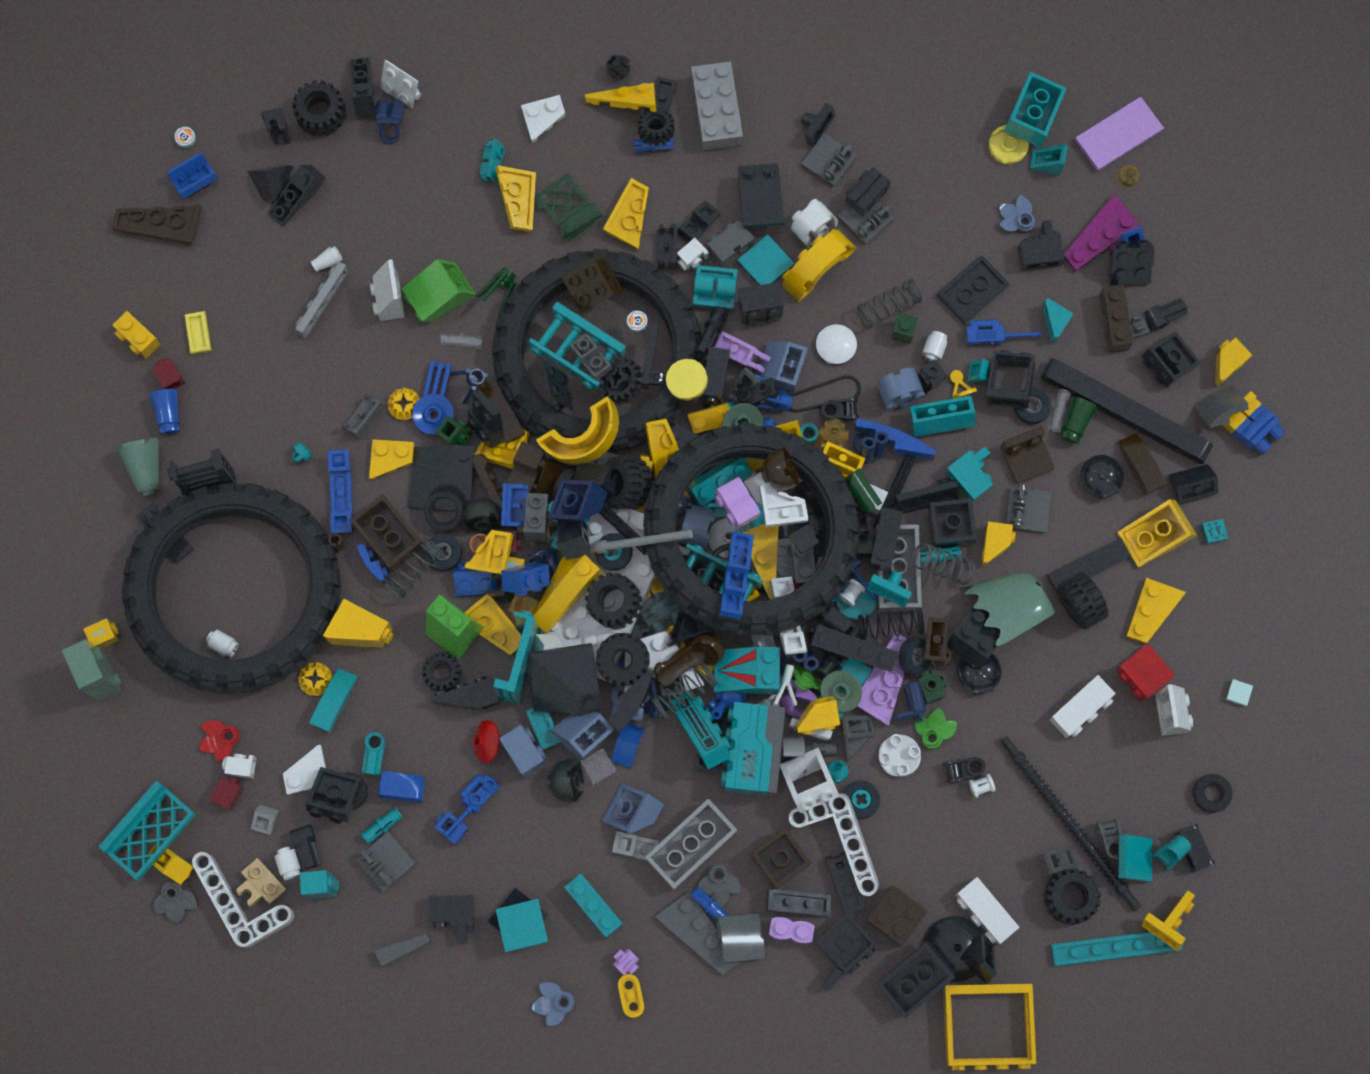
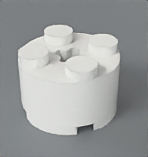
M813 199L803 211L799 210L792 216L794 222L792 223L791 230L810 248V245H812L817 237L820 235L822 237L826 236L831 227L836 228L838 219L822 202Z

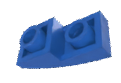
M365 543L357 545L359 553L369 571L384 585L385 578L389 577L386 566L381 565L379 560L372 562V560H375L372 548H367Z

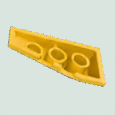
M586 554L566 560L564 556L560 560L550 585H548L533 615L536 618L538 627L545 634H548L587 593L588 587L592 588L593 584L591 582L593 580L598 581V576L605 574Z

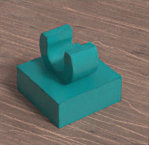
M979 359L970 362L967 381L973 384L988 382L987 372H990L991 366H988L989 361Z

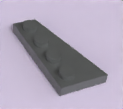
M690 891L654 916L721 975H724L740 963L739 961L725 963L721 961L720 939L717 937V930L700 905L691 897Z

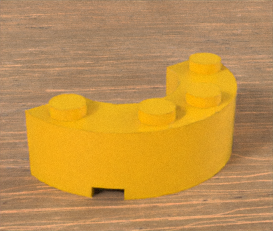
M833 229L826 236L822 237L820 235L812 243L813 246L809 250H803L798 256L799 261L782 276L784 279L782 287L798 303L814 289L816 283L831 267L838 262H844L857 250L856 246L840 230Z
M608 396L590 407L592 413L591 424L588 430L579 437L565 438L553 429L536 439V441L547 453L563 463L578 465L592 462L606 453L616 438L619 427L616 405Z

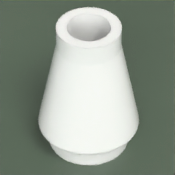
M336 246L328 247L317 258L312 260L311 264L315 271L318 272L336 266L339 261H343V258Z

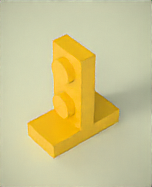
M1187 891L1165 922L1148 913L1142 923V927L1178 952L1186 938L1176 932V930L1183 922L1180 919L1184 913L1188 915L1195 904L1192 901L1195 895Z

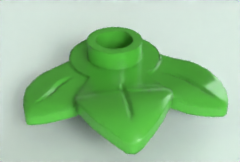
M791 662L790 665L794 666L793 673L796 678L794 683L800 689L808 691L809 688H815L821 691V682L814 675L813 671L807 670L805 666L801 667L797 663Z
M937 708L927 719L923 717V722L917 723L915 721V729L922 736V742L927 748L936 749L942 744L943 740L950 739L955 734L957 722L947 721L943 711ZM931 736H936L934 742L929 741Z

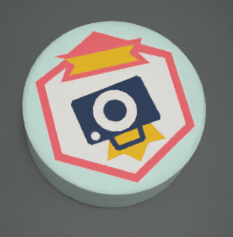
M181 127L175 132V141L182 148H190L196 141V135L191 128Z
M633 311L628 315L627 326L631 331L638 333L646 329L648 323L647 316L642 311Z

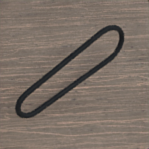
M844 375V376H841V377H838V378L829 380V381H827V382H824V383H821V384H818V385H815V386H812V387H809V388H806V389H803V390L794 392V393L790 394V396L793 397V396H795V395H798V394H801V393H804V392L813 390V389H815V388H818V387H821V386H824V385H827V384H830V383H833V382H836V381H839V380H842V379H845V378H850V379H853L854 381H856V383H857V385H858V391H857V393L855 394V396L850 397V398H857L858 395H859L860 392H861V384H860L859 380H858L857 378H855L854 376ZM823 404L805 407L801 409H793L792 407H790V410L793 412H801L819 408Z

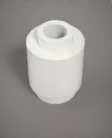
M932 331L931 335H928L922 351L926 361L931 362L934 359L941 361L948 343L947 335L939 331Z
M218 629L215 632L211 631L206 638L207 648L223 657L232 658L235 653L233 650L236 651L239 647V643L235 642L236 639Z
M285 847L277 850L278 854L274 858L280 876H283L284 880L300 876L299 870H301L295 849L290 850V847Z

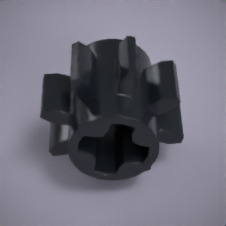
M613 55L606 63L607 74L612 79H624L631 70L628 64L630 60L624 55Z

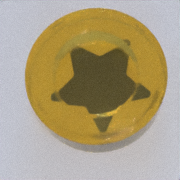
M1126 165L1119 172V181L1125 186H1133L1139 180L1140 172L1135 166Z

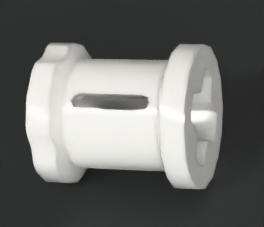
M850 579L848 581L849 585L843 593H839L838 597L853 607L856 598L861 592L864 593L866 589L857 581Z
M989 773L985 774V777L968 781L974 798H978L980 794L988 791H996Z

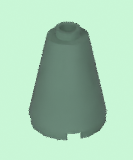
M150 438V441L142 439L124 443L121 446L118 445L117 451L137 492L142 493L143 496L155 494V490L159 489L158 438Z

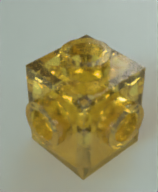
M839 419L825 420L824 427L820 426L818 439H822L821 447H825L827 441L842 447L843 442L848 441L849 430H845L846 423H842Z

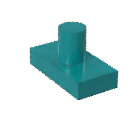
M892 571L888 580L873 574L866 589L904 608L912 594L911 591L899 586L903 576L897 571Z

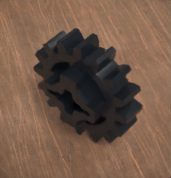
M625 357L621 361L615 359V364L612 365L613 369L600 378L604 382L600 385V388L604 390L603 394L608 396L613 402L621 403L622 400L628 402L629 396L635 398L634 392H640L641 389L638 385L643 384L644 381L640 377L644 374L639 371L641 367L633 360H628Z

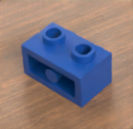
M526 563L501 570L503 591L515 592L516 596L527 595V591H541V587L550 585L548 564Z

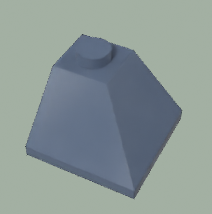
M622 783L602 821L631 834L654 824L664 804L648 793Z

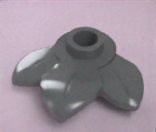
M722 864L713 865L708 871V876L702 878L698 884V887L708 896L710 895L712 899L717 900L716 903L721 908L727 903L730 893H740L738 879L730 875L728 869ZM721 871L723 874L722 878L716 879L714 876L715 872Z
M169 881L163 885L161 894L155 899L153 906L156 915L166 913L167 918L171 922L179 924L184 916L185 909H197V900L191 891L183 890L182 886L176 881ZM169 889L175 890L174 896L168 894Z

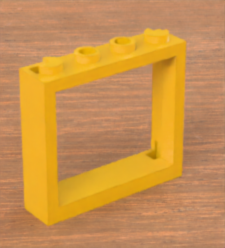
M1032 984L945 985L943 987L946 1066H952V1070H965L966 1065H974V1070H987V1065H996V1069H1009V1065L1017 1064L1018 1069H1031L1030 1064H1036ZM1023 993L1026 1058L954 1059L951 995Z

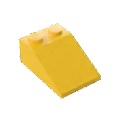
M1169 499L1117 532L1138 568L1197 536L1177 501Z

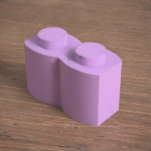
M739 477L716 489L715 501L720 508L723 507L726 510V518L731 526L735 525L738 529L760 516L761 512Z
M775 917L770 921L768 936L780 941L790 939L797 944H809L812 942L815 926L806 921L792 922L787 918Z

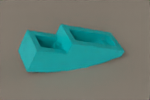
M338 668L309 724L331 733L339 715L343 712L358 676Z

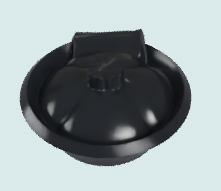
M1096 455L1089 458L1083 464L1080 478L1083 487L1090 494L1102 500L1119 493L1124 482V472L1121 465L1114 458L1106 455Z
M991 654L980 670L964 658H961L958 663L957 674L961 684L975 695L993 692V689L1001 679L1002 668L997 657Z

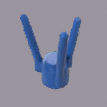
M755 374V376L761 382L766 380L763 377H760L759 375ZM779 388L780 394L777 398L769 397L764 399L770 401L772 405L759 404L755 407L757 409H768L778 412L780 410L788 411L792 405L793 398L786 394V390Z

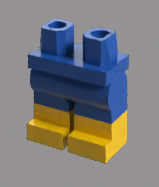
M1250 391L1244 397L1248 402L1249 410L1229 415L1230 423L1223 424L1222 426L1246 445L1250 451L1255 449L1263 455L1272 446L1265 437L1269 435L1277 442L1284 435L1285 431L1278 425L1281 420L1266 409L1256 399L1257 396Z

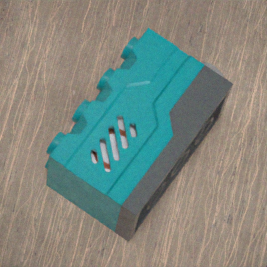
M764 699L758 704L734 702V706L729 707L727 723L732 724L731 729L727 728L726 739L731 747L728 750L731 758L723 762V765H727V771H722L721 786L725 787L724 792L775 798L778 787L786 708L780 707L779 702L777 705H774L775 700Z

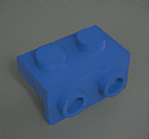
M202 152L167 171L169 178L182 199L218 179Z
M467 562L459 563L454 567L456 596L486 594L487 590L498 591L497 581L491 578L492 573L468 570L464 568Z

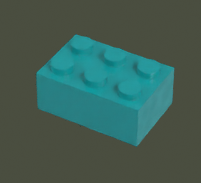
M1030 72L1021 88L1004 132L1037 147H1041L1048 135L1067 88Z

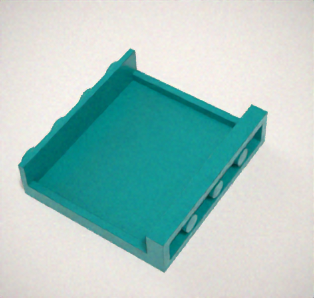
M520 610V613L514 612L518 630L523 632L509 682L495 678L493 685L499 700L520 705L528 677L529 652H532L535 635L540 633L536 618L532 617V613Z

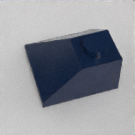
M561 480L548 518L583 521L601 512L608 492L594 481Z

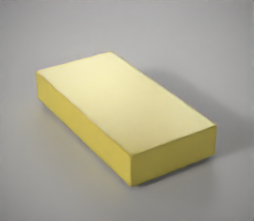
M206 312L185 314L190 354L196 355L212 352Z

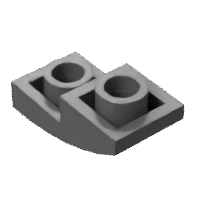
M587 333L570 344L573 352L595 380H598L613 369L612 365L602 355L598 346Z

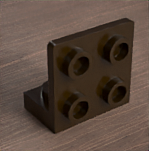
M604 254L592 258L562 276V280L581 313L623 291Z
M1042 426L1006 439L1001 445L1016 483H1021L1052 471L1055 468L1042 439L1045 435Z

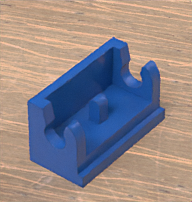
M503 483L501 526L524 527L529 485Z

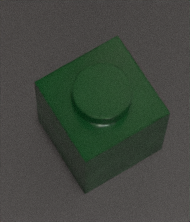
M898 313L891 339L911 344L918 318Z

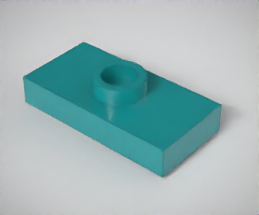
M533 708L526 711L542 751L561 743L551 732L555 726L549 712L533 711Z

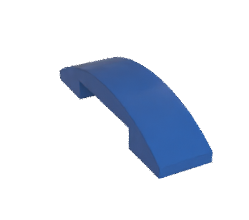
M349 450L328 451V471L330 472L331 534L352 533L353 525L350 519L353 518Z

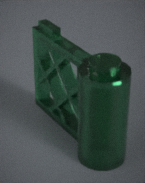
M568 173L535 195L536 200L534 203L540 211L545 210L559 227L557 231L563 240L571 241L603 218L597 206L587 198ZM568 181L571 185L570 192L559 191L560 185ZM547 194L555 195L554 203L545 202L542 198ZM558 195L569 196L568 205L558 204ZM572 197H581L584 201L578 206L571 205ZM556 208L567 209L566 214L558 219L555 215Z

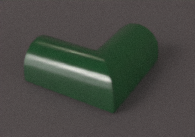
M860 468L845 477V483L864 515L882 504Z

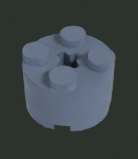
M914 368L899 370L900 373L896 375L892 372L877 382L887 411L900 407L901 410L906 409L912 405V401L925 397L924 390Z
M687 503L685 508L687 510L686 515L682 517L679 531L692 530L693 537L678 540V544L686 546L687 544H697L705 548L711 535L707 531L713 525L716 513L712 512V509Z

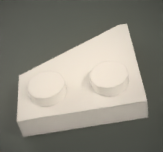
M560 95L521 105L532 143L536 142L537 138L545 131H549L554 123L559 122L565 117Z
M766 486L759 487L765 527L808 522L805 499L796 496L791 497L787 493L767 489Z
M317 745L283 773L287 795L312 789L320 767L326 768L321 745Z

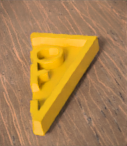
M642 83L637 86H624L619 89L585 94L586 103L599 105L601 101L609 102L610 107L631 108L634 110H638L640 107H649L650 112L657 111L654 83Z
M765 523L743 533L754 535L751 560L758 575L761 577L760 579L763 580L762 585L769 600H773L771 579L776 578L779 526L765 527Z

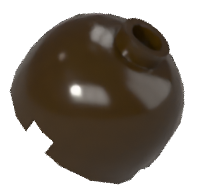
M785 447L771 452L765 458L764 470L761 471L764 482H769L774 489L780 491L796 488L800 484L796 466L792 465L790 461L792 457Z

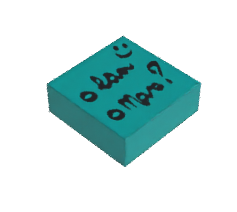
M1223 519L1201 524L1207 544L1228 539Z

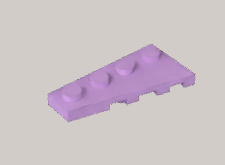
M895 634L886 647L898 652L892 672L874 667L862 686V699L857 705V708L889 726L905 673L899 664V651L907 638L902 635L897 637Z

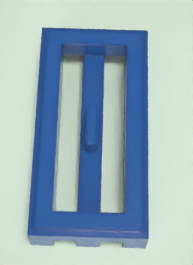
M431 361L423 396L429 394L434 370L438 368L432 394H437L442 369H445L440 395L445 397L452 366L451 364L446 365L441 362L435 363V361Z

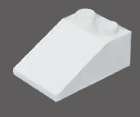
M390 259L373 275V283L370 284L371 295L376 298V303H373L374 315H378L380 321L405 318L399 277L393 260Z
M1173 684L1165 686L1155 694L1161 735L1168 736L1188 733L1191 731V727H1193L1192 715L1188 714L1187 708L1190 705L1189 696L1185 694V690L1182 687Z

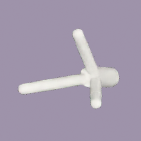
M786 664L777 696L770 695L768 698L773 700L776 696L774 705L778 704L786 686L793 705H797L790 684L794 669L793 665Z

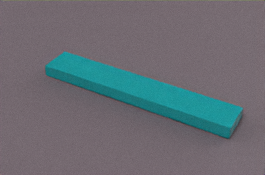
M1150 932L1050 945L1054 966L1176 951Z

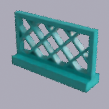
M156 780L98 847L135 880L139 881L196 814ZM168 795L171 798V807L161 809V802ZM185 810L188 814L182 821H176V811ZM171 812V822L161 823V813ZM157 813V824L147 825L148 816ZM171 826V834L167 838H161V827ZM157 828V839L147 840V829ZM142 830V841L132 842L134 832ZM157 843V850L154 854L147 855V844ZM142 845V856L132 857V846ZM121 847H128L127 858H119L115 854ZM142 860L141 869L135 873L132 870V861Z

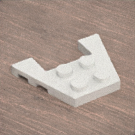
M666 631L641 639L647 646L650 654L648 670L652 669L654 671V667L658 662L668 661L679 650L677 646L669 647L666 645L669 639ZM625 651L626 668L631 663V656ZM693 667L684 673L701 687L695 677ZM683 674L681 675L684 688L687 691H689V688L684 680ZM697 674V676H698V678H699V680H700L702 686H704V682L701 680V678H700L699 675ZM686 677V679H687V681H688V683H689L691 689L697 688V687ZM632 685L625 686L624 692H626Z

